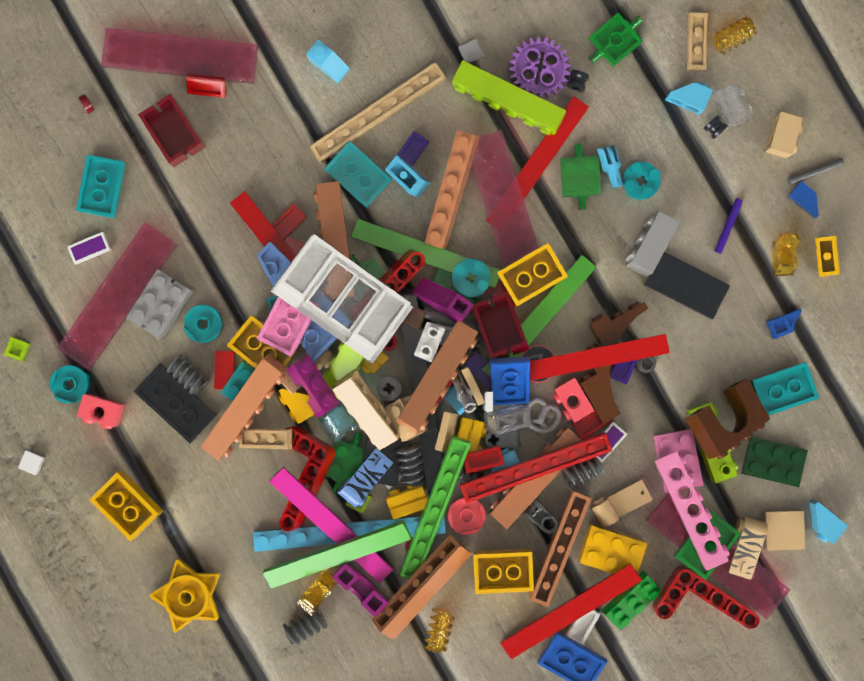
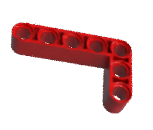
M408 250L379 281L383 284L390 283V289L398 293L424 266V255L416 250ZM417 255L416 263L412 264V256ZM404 269V275L398 278V271ZM373 288L350 310V317L354 322L357 319L358 312L364 310L376 293ZM394 335L384 347L385 351H392L396 348L398 342Z
M298 426L284 428L292 429L294 434L292 449L308 457L299 481L305 487L308 484L309 490L317 496L334 460L335 449L330 444ZM306 441H309V449L306 446ZM322 450L325 451V458L322 456ZM314 467L317 469V475L314 473ZM289 500L280 518V527L286 532L296 530L303 525L307 516ZM290 518L293 520V526L290 523Z
M678 566L674 569L661 589L662 592L652 604V609L659 618L668 619L673 615L689 590L748 629H754L760 623V618L754 611L684 566ZM687 572V578L680 580V574ZM703 583V589L696 591L697 584ZM673 588H676V589H677L676 595L670 597V596H669L670 590L673 589ZM719 593V599L712 601L713 595ZM731 604H736L735 610L729 612V606ZM661 605H667L666 611L660 613L659 607ZM751 614V620L749 622H745V617Z

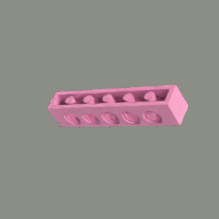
M676 451L654 461L705 570H710L728 562L727 556L730 555L725 544L721 545L718 539L721 535L717 527H713L710 522L712 516L708 508L704 509L701 503L703 497L699 489L696 491L692 483L695 480L691 472H686L684 468L686 461L683 455H678ZM673 468H678L681 472V476L678 479H673L670 475V471ZM681 486L689 488L688 496H680L679 488ZM690 504H695L698 507L695 515H690L687 511ZM699 522L706 524V531L704 533H698L696 530V525ZM709 540L715 543L713 551H706L705 543Z

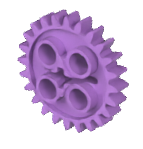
M538 36L536 42L530 38L529 44L525 41L522 42L523 48L516 47L517 53H512V57L515 60L509 61V64L514 67H510L508 72L514 73L510 76V80L516 79L513 85H519V88L535 96L538 95L540 98L546 95L549 99L551 92L556 96L557 89L562 91V84H567L568 80L565 77H569L570 72L566 70L570 69L571 65L566 63L570 58L563 57L566 50L560 52L561 44L555 47V40L547 43L548 39L545 37L544 41L541 42ZM542 52H544V59L541 67L542 70L539 76V82L536 85L535 79L538 71L537 67L540 61V55ZM535 54L537 56V59L535 61H531L528 59L527 55ZM553 58L556 63L550 65L546 59ZM530 72L533 78L526 79L523 74ZM548 76L552 82L544 83L542 77Z

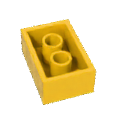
M549 243L497 272L515 306H519L568 277Z
M253 315L248 318L227 344L229 348L255 369L268 354L287 367L299 353L296 350L293 357L258 340L257 337L264 323Z
M124 470L117 472L89 499L129 541L137 538L164 511Z
M588 523L577 560L582 564L610 573H614L631 563L638 573L647 543L642 539Z
M530 548L473 551L475 594L534 591L533 561Z

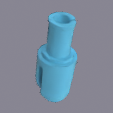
M616 145L597 149L602 170L608 173L611 189L623 186L619 173L621 162Z

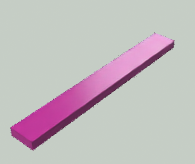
M284 466L269 479V482L336 544L358 536ZM377 552L354 559L379 583L393 571V567Z

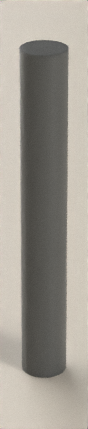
M840 158L787 178L788 184L792 185L843 166L844 160Z

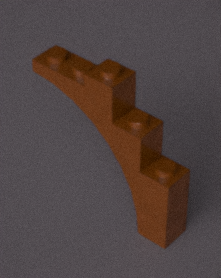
M637 301L628 306L629 310L622 313V311H619L612 315L613 320H610L608 315L602 317L601 314L592 318V323L588 326L599 345L597 346L594 343L587 347L586 350L616 344L628 325L648 309L646 303L639 304ZM611 365L593 368L594 375L590 372L581 377L582 381L578 383L598 419L603 424L620 415L611 388Z

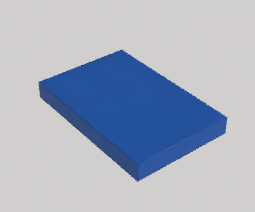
M529 356L490 359L491 392H493V406L529 403Z
M558 631L550 640L538 659L537 664L566 681H596L607 664V659Z

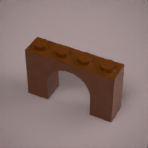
M748 379L736 382L723 391L736 417L735 427L732 432L726 430L720 424L710 405L697 409L685 418L708 459L715 457L721 459L727 456L728 450L739 447L741 445L740 441L752 437V432L764 428V423L771 419Z

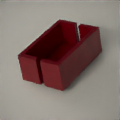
M171 94L156 103L162 110L161 112L152 105L138 114L171 166L176 167L187 160V154L193 156L206 148L179 103Z
M508 291L491 297L495 305L494 307H491L488 299L473 305L472 308L491 359L509 358V353L511 352L513 355H517L530 350Z

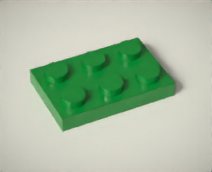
M709 510L712 516L710 522L713 527H717L721 535L718 539L721 545L725 544L729 551L741 533ZM699 522L696 525L697 532L704 533L706 531V524L704 522ZM689 535L674 554L676 558L705 580L708 579L716 568L705 570ZM712 540L705 543L706 551L714 550L715 543Z
M644 570L639 574L642 579L641 582L614 597L601 610L619 630L629 625L630 621L637 614H640L662 592Z

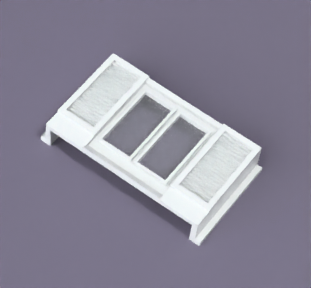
M315 234L310 236L271 290L273 294L279 296L372 364L413 308L409 301Z

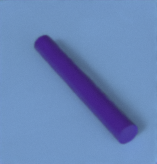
M735 199L714 252L722 254L743 200Z

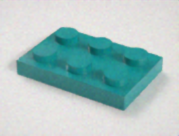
M350 141L324 168L332 178L339 181L340 185L366 209L392 181L386 173Z
M87 155L76 211L115 219L126 163Z
M807 362L750 380L768 415L819 399Z

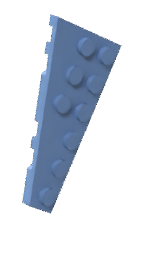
M269 242L257 254L262 268L274 287L291 264V261L272 242ZM319 288L310 299L319 304L318 308L325 313L334 304ZM339 308L332 316V318L346 328L353 323ZM311 321L301 340V344L315 363L337 338L314 321Z

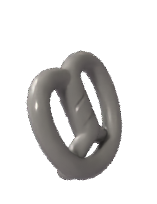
M535 397L525 407V423L537 433H550L560 424L562 411L557 405L548 404L544 399ZM535 403L541 404L542 408L538 417L530 419L532 406ZM552 409L556 412V419L551 426L547 427L544 420L548 411Z

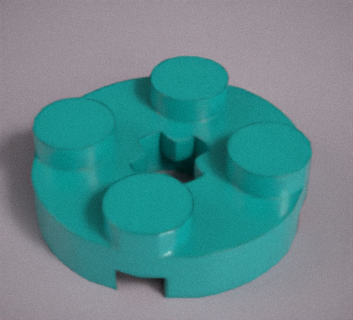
M648 162L633 163L624 171L621 179L627 196L638 201L652 197L657 193L661 184L659 170ZM642 176L644 177L646 184H642L641 186H639V182L636 181V178H640Z
M476 259L461 261L455 266L452 274V283L455 290L467 298H475L482 295L487 290L491 280L488 267L482 261ZM469 273L477 277L473 284H470V281L465 279L469 276Z
M198 305L191 308L184 318V331L195 342L208 343L214 341L219 337L224 327L220 313L215 308L207 305ZM201 319L208 321L206 329L204 327L199 328L201 324L199 321Z
M66 365L57 369L52 374L49 382L50 390L55 395L54 397L62 403L79 402L82 400L83 394H88L90 377L82 368L75 365ZM72 379L74 387H71L69 390L68 385H65V383Z

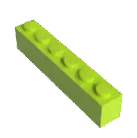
M463 60L452 80L456 91L462 94L466 92L472 95L471 97L478 102L483 100L489 103V107L495 110L501 109L511 118L516 119L518 117L527 126L533 127L534 125L540 128V131L546 135L556 134L566 113V110Z

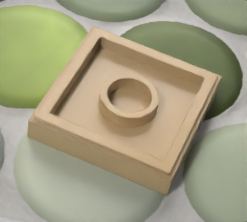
M468 367L461 369L460 372L465 383L472 391L474 403L477 406L485 402L470 369Z
M444 412L435 450L446 452L452 435L457 436L462 414Z
M803 510L764 511V522L768 524L765 550L805 549Z

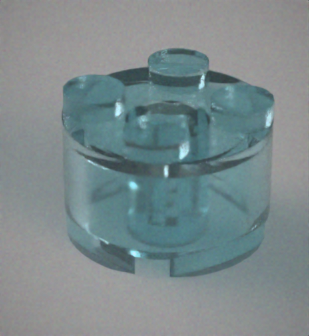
M342 402L327 412L326 417L322 418L321 416L317 419L330 440L333 439L335 442L345 436L344 433L349 429L352 432L359 427L356 419L348 413L346 406Z

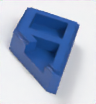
M800 181L788 195V198L815 219L819 216L816 192Z
M801 309L766 321L772 339L793 332L795 323L802 312Z

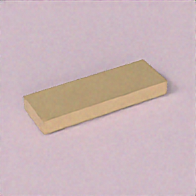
M706 12L688 13L686 70H706L708 13Z
M245 428L242 431L244 436L239 441V448L292 449V429Z

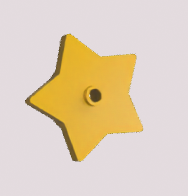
M177 559L169 582L152 592L149 597L162 605L169 613L174 633L194 619L216 621L220 617L213 593L221 574L219 572L197 573L181 559ZM186 593H189L192 598H188Z

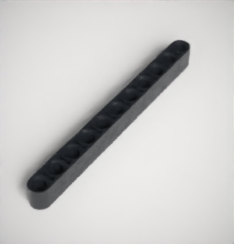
M415 288L403 289L397 293L409 301L411 306L418 308L417 296L412 293ZM401 323L413 395L428 370L427 361L413 356L422 335V327L420 330ZM435 412L433 415L429 414L426 418L429 421L427 424L428 431L419 435L428 497L442 463L441 451L435 450L438 438Z

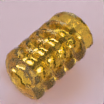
M744 16L741 20H737L735 23L729 24L728 27L722 28L721 31H716L713 36L714 45L721 55H725V48L730 52L732 51V45L735 48L739 47L738 41L742 45L746 43L745 38L751 41L752 34L757 35V29L751 18Z
M432 608V611L437 614L430 616L435 622L428 624L433 630L426 632L431 638H425L424 641L429 643V645L423 647L432 652H446V644L449 643L447 637L451 636L449 629L453 628L451 622L455 620V617L446 610Z

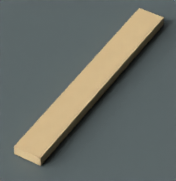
M435 61L309 147L319 162H323L341 150L349 141H354L445 80L446 76Z

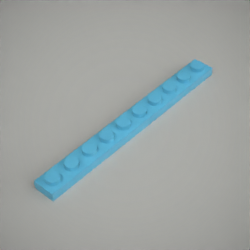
M444 515L436 534H446ZM421 516L400 517L395 520L389 518L347 522L345 524L360 536L404 520L411 537H413ZM317 525L300 527L289 532L282 529L253 532L255 552L336 544Z

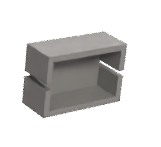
M660 211L656 214H651L650 217L648 216L643 224V227H645L644 231L641 234L639 233L634 241V244H636L635 248L630 250L625 258L627 261L625 266L644 277L653 274L680 222Z
M157 269L126 318L139 327H143L144 330L156 338L164 339L195 291L166 272Z

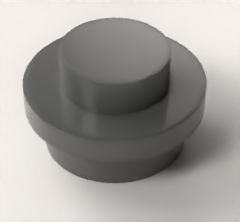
M654 357L638 359L636 365L642 373H650L655 369L656 361Z

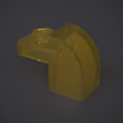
M799 233L779 234L778 239L773 240L771 258L774 276H794L799 264L796 256V249L800 242Z
M327 569L323 570L298 600L297 604L310 615L317 610L323 600L337 585V582L332 578L333 574Z

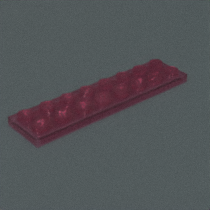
M105 28L101 66L103 68L185 77L187 74L224 77L226 81L254 84L258 45Z
M499 130L480 136L472 167L505 268L539 247L503 132Z
M145 222L57 348L86 369L91 370L126 320L127 315L157 269L161 270L178 244Z
M668 492L646 521L677 547H680L689 534ZM688 506V513L695 515L697 512ZM734 543L728 551L730 554L727 556L729 561L717 566L711 575L767 620L791 589L758 562L756 563L751 580L729 573L728 570L737 546Z

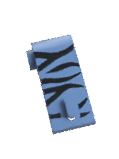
M375 448L353 476L347 478L340 485L337 493L353 507H361L366 502L368 493L393 462Z

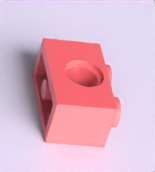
M574 377L553 389L555 392L553 397L558 404L561 403L565 410L562 412L568 421L572 420L575 423L594 412L593 407ZM571 395H574L577 399L574 406H569L567 403V399Z
M83 394L77 417L83 418V422L89 424L98 422L101 423V427L112 429V427L120 425L126 404L92 394ZM99 407L104 409L103 417H100L97 413Z

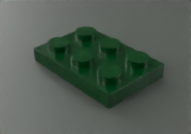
M750 437L741 474L799 487L808 450Z

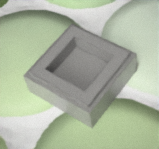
M476 39L458 47L463 60L469 64L484 57Z

